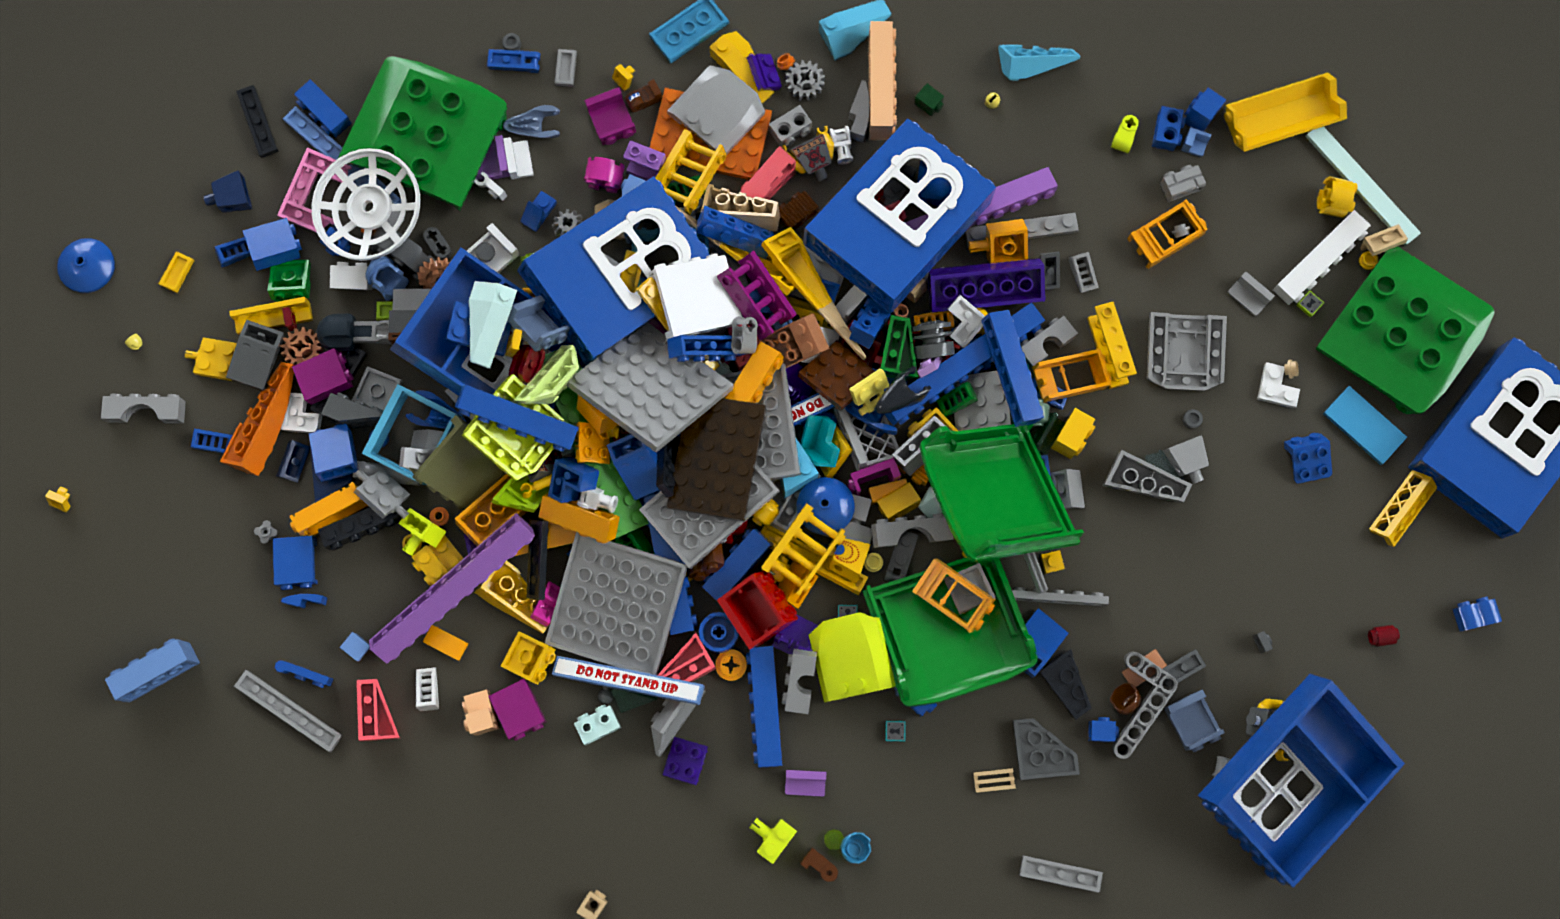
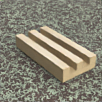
M1013 768L974 772L975 793L1015 789ZM1009 773V777L978 780V776ZM1010 781V785L979 788V784Z

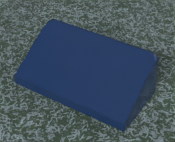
M290 440L281 461L277 477L298 483L310 446Z

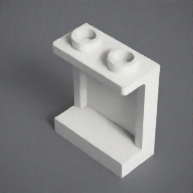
M491 223L487 227L488 232L471 246L467 252L476 257L475 251L479 244H491L495 249V255L490 262L483 263L497 273H500L520 254L518 249Z

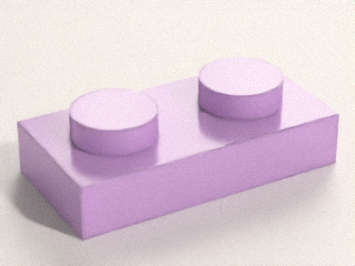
M942 356L923 359L924 361L920 363L917 371L922 378L937 370L943 360Z

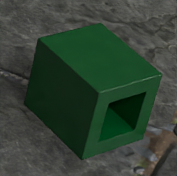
M926 83L916 95L914 104L932 117L935 112L938 113L943 108L944 95Z

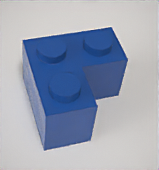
M1207 88L1204 93L1200 91L1184 114L1187 116L1185 124L1204 132L1226 99L1210 88Z
M573 457L555 459L548 496L560 503L578 500L580 492L596 489L599 470L585 463H577V460Z

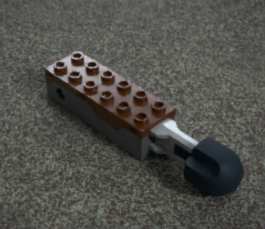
M389 310V320L356 321L352 314L328 315L318 324L316 330L317 338L320 344L327 350L335 348L337 351H353L357 343L393 345L417 310Z

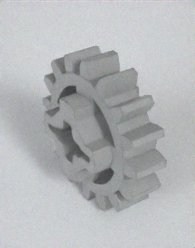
M802 60L801 65L795 62V68L789 67V73H786L787 80H785V84L788 86V92L793 91V97L799 95V100L806 97L808 101L811 95L815 99L816 92L821 94V88L825 86V82H823L825 81V75H822L823 69H817V63L812 66L810 60L808 64H805L804 60ZM793 78H795V81L797 82L796 86L793 82Z

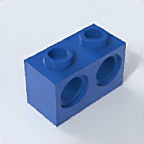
M1161 106L1157 115L1152 147L1174 151L1176 146L1181 144L1182 134H1180V128L1183 129L1185 117H1183L1184 110ZM1167 118L1173 119L1175 123L1169 122ZM1164 135L1170 136L1172 140L1166 139Z

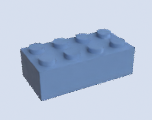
M173 638L166 641L160 649L155 648L148 651L142 659L138 658L130 661L126 668L114 670L105 681L115 700L130 703L198 665L200 662L189 642Z

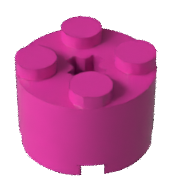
M590 157L588 158L584 181L589 184L588 188L599 190L600 187L606 188L607 192L617 193L621 188L625 165L622 163L619 166L615 165V160L594 157V160H592Z

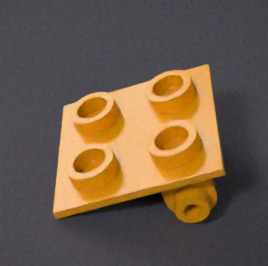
M578 422L577 427L579 428L576 433V438L578 439H575V442H578V445H575V448H578L575 457L577 463L610 464V453L607 447L610 444V439L607 438V433L604 432L599 435L589 423Z

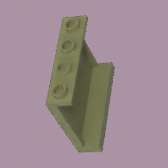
M455 415L450 420L455 425L451 432L418 470L415 468L409 469L414 474L412 477L418 483L422 484L424 482L432 492L436 493L438 491L442 498L446 501L452 500L453 504L462 510L463 508L466 509L493 486L505 472L462 436L469 423Z

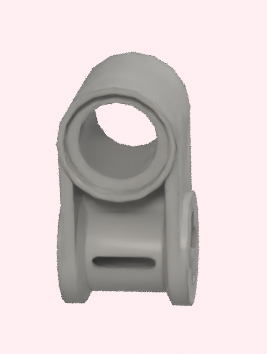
M738 316L733 320L731 348L735 354H753L756 352L758 327L756 319L752 317L745 319Z

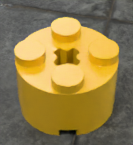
M1327 177L1322 183L1326 184L1324 189H1320L1318 193L1317 209L1321 210L1319 211L1321 214L1343 218L1348 212H1353L1355 208V201L1353 200L1358 185L1349 180Z

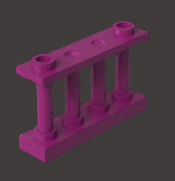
M752 251L738 261L741 267L733 271L729 267L716 277L744 318L752 317L756 319L758 324L757 337L761 341L774 332L771 327L773 324L779 321L782 325L796 316L797 313L755 251ZM744 273L747 274L752 282L745 288L738 279ZM755 289L758 290L763 298L756 304L749 295ZM766 305L774 314L767 320L760 311Z

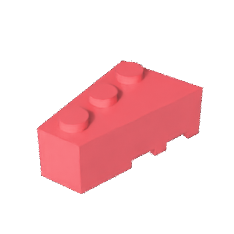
M779 146L762 167L757 170L754 176L742 185L740 192L746 193L748 197L754 198L757 196L769 200L795 175L796 161Z
M695 633L676 656L662 669L658 676L694 682L715 670L716 667L697 633Z
M357 680L359 741L400 739L378 680Z

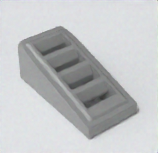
M1089 252L1069 257V264L1080 293L1099 288ZM1083 259L1084 263L1077 265V261ZM1086 266L1087 270L1079 272V268ZM1089 274V277L1081 279V275ZM1087 281H1091V282H1092V284H1090V285L1083 286V283H1084V282H1087Z

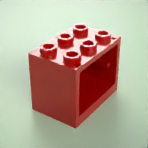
M766 571L750 575L717 600L749 650L764 644L798 620L795 608L789 605L785 599V593L775 584L773 575Z

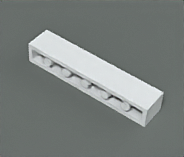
M1354 210L1273 291L1288 305L1293 301L1297 303L1304 296L1302 292L1306 288L1310 291L1318 283L1315 281L1316 278L1319 276L1323 278L1330 271L1328 267L1331 264L1335 266L1343 258L1341 254L1344 251L1348 253L1356 246L1353 243L1356 239L1361 241L1368 234L1366 230L1371 225Z

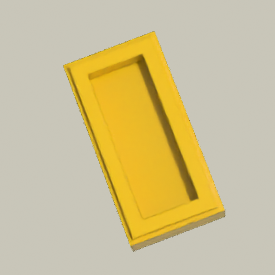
M176 251L159 285L178 293L195 260Z
M515 329L509 336L505 352L506 356L513 357L519 350L522 330Z

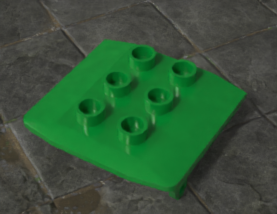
M391 56L385 59L338 158L359 149L371 148L389 152L401 159L410 168L417 180L421 193L455 206L456 210L460 211L496 133L504 128L503 124L507 118V104L502 98L480 85L418 61ZM362 157L347 163V165L366 169L369 168L368 157ZM376 157L378 169L385 170L394 176L402 169L398 164L389 159ZM407 174L401 181V184L415 190Z
M1397 246L1385 252L1318 344L1316 350L1385 394L1396 404L1395 407L1404 414H1422L1447 391L1481 343L1494 316V309L1485 301Z
M1009 424L963 431H952L949 427L942 426L934 430L920 443L926 475L952 535L970 561L979 562L1075 546L1081 543L1079 538L1084 534L1083 529H1074L1029 432L1034 424L1020 427Z
M966 557L946 564L956 572H960L980 563L996 597L993 603L995 605L994 609L989 615L985 614L982 619L984 621L982 627L978 631L974 630L971 633L912 592L925 571L873 588L868 585L866 590L862 591L870 615L880 618L895 685L901 702L905 706L913 707L940 703L1007 681L1032 668L1037 663L1038 656L1034 640L1027 631L999 558L973 562ZM944 579L932 595V598L938 602L949 591ZM951 594L946 599V603L943 604L966 622L970 620L977 609L975 608L960 615Z

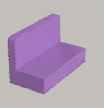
M786 770L785 794L824 796L826 772Z

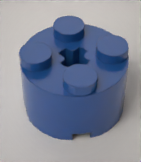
M715 612L708 615L699 627L700 640L703 646L710 652L717 654L725 653L733 649L738 641L739 633L725 613ZM718 628L724 632L720 638H717V635L714 634Z

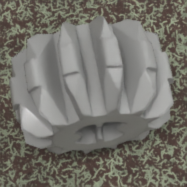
M566 209L565 214L559 211L560 217H554L556 223L552 224L553 229H556L555 234L562 236L583 222L581 221L583 219L582 216L577 215L575 210L570 213L569 209Z

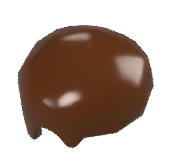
M1124 683L1112 692L1110 702L1118 713L1129 715L1135 712L1141 705V694L1131 683Z

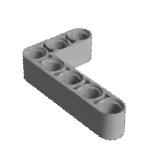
M1135 651L1128 652L1125 655V665L1153 686L1118 738H1116V742L1112 745L1113 753L1121 759H1126L1133 753L1178 686L1177 680L1172 675ZM1133 655H1137L1139 658V663L1136 666H1131L1129 663V659ZM1154 667L1155 675L1151 678L1147 677V668ZM1170 678L1172 686L1169 689H1164L1162 686L1163 681ZM1154 695H1159L1161 698L1158 705L1151 703V698ZM1143 711H1148L1150 714L1147 721L1140 720V714ZM1136 727L1138 735L1134 738L1129 737V730ZM1120 744H1126L1127 751L1123 754L1117 752V747Z

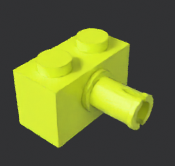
M409 507L407 510L409 515L405 519L402 518L398 524L411 532L412 536L402 550L413 556L421 542L425 541L436 548L446 531Z
M756 818L754 823L760 828L756 827L753 823L749 828L760 835L764 841L757 852L773 864L797 831L782 819L774 828L770 829Z

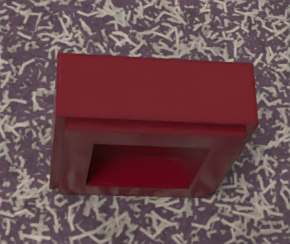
M289 307L282 308L285 327L289 331H294V328H297L295 312Z

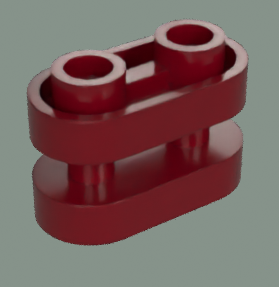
M520 345L511 362L509 376L514 374L521 382L529 383L542 368L545 359L544 349L535 351L530 345Z

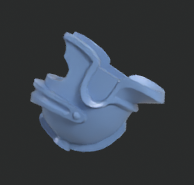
M383 256L370 261L365 277L368 284H373L372 287L382 293L385 300L389 301L393 299V289H405L409 280L403 276L404 272L399 269L398 265H394L395 263L391 258Z

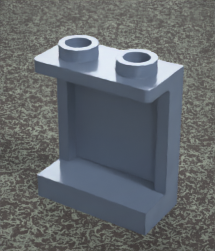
M541 295L512 305L507 319L514 329L522 330L521 336L535 351L548 349L554 344L563 343L567 339V333L570 330L568 325L559 328L542 310L545 300Z
M1203 689L1164 707L1186 751L1192 750L1196 752L1204 748V743L1208 741L1214 743L1221 739L1220 735L1225 733L1223 729L1219 728L1204 699L1206 695Z

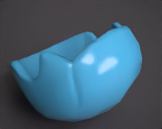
M859 832L848 834L841 843V852L844 859L855 864L865 861L871 853L870 838L864 833Z

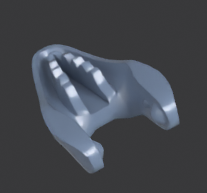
M551 105L538 106L506 120L503 127L511 133L523 136L557 138L560 136L559 131L542 132L541 128L544 117L556 116L560 114V110Z

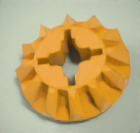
M731 649L717 657L715 667L722 679L734 681L744 675L747 662L741 652ZM731 657H733L734 664L740 665V667H734L730 674L729 668L723 664L729 663Z

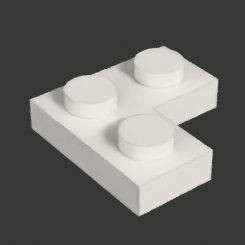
M959 294L947 308L961 320L949 336L965 348L983 327L981 320L985 315Z
M1266 362L1263 368L1257 400L1295 409L1300 389L1281 385L1284 366Z
M290 393L281 430L313 433L320 429L322 415L305 413L307 402L304 400L303 394Z

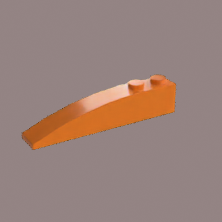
M285 362L279 364L267 382L268 388L261 391L258 395L259 401L254 409L250 407L246 413L249 416L243 424L240 422L220 460L221 463L255 476H259L260 472L263 471L264 464L273 451V446L284 421L293 382L294 371L292 366L295 365Z

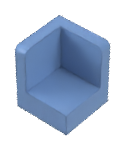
M1190 127L1181 151L1202 157L1211 134Z
M352 632L340 648L356 661H360L366 652L370 650V644L358 634Z

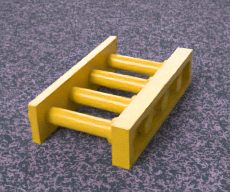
M684 129L655 178L662 183L666 194L671 196L672 199L683 203L686 213L691 215L692 211L698 207L701 196L720 164L724 163L726 159L725 149L723 145L719 144L716 151L694 143L692 133ZM694 150L711 157L707 166L701 165L685 158L688 151ZM679 166H687L702 174L696 182L677 174L676 171ZM675 180L693 189L689 196L686 197L668 189L667 186L670 181Z
M1114 302L1095 306L1097 315L1088 317L1087 321L1096 348L1101 349L1102 354L1105 356L1107 372L1111 375L1109 389L1129 384L1128 376L1135 375L1137 372Z
M807 503L761 566L767 573L770 569L772 571L776 570L799 587L796 591L798 595L808 591L812 585L809 583L835 545L840 546L846 537L844 529L841 528L837 533L813 515L814 513L811 512L813 507ZM804 521L807 523L809 521L833 539L827 549L802 532L803 529L800 526ZM793 537L795 539L799 538L822 555L816 564H813L791 548L789 542ZM781 553L789 555L810 570L804 581L779 564L780 561L777 559Z

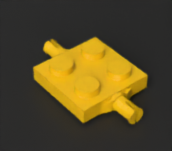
M203 337L198 352L186 350L185 358L195 359L196 363L193 370L195 375L232 381L226 378L237 343Z

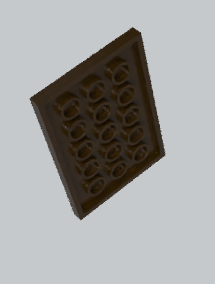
M722 398L681 432L674 466L675 472H673V479L675 481L674 494L668 497V509L745 521L766 405Z

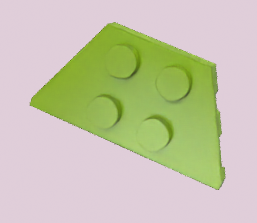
M528 475L515 481L510 478L494 496L492 503L534 513L541 505L542 496L549 493L550 486L539 491L533 490L531 497L523 498V493L529 490L521 491V485L524 483L533 484L529 482Z

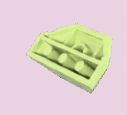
M561 345L513 401L520 404L554 403L561 391L567 388L566 385L579 369L575 347L573 345Z

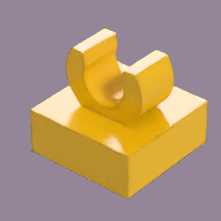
M619 64L614 69L612 79L625 91L630 88L633 78L632 73L635 70L631 66L624 68Z
M60 487L56 493L49 490L45 495L48 504L67 513L71 507L68 502L70 494L67 493L68 489Z

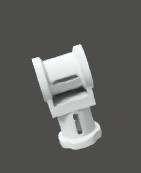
M845 126V128L833 130V128L829 129L830 137L834 143V151H837L838 154L837 163L843 165L852 162L854 159L850 153L851 136L849 127Z
M596 487L594 490L581 492L577 505L593 510L603 508L608 510L609 513H613L618 504V496L611 497L605 495L604 490Z

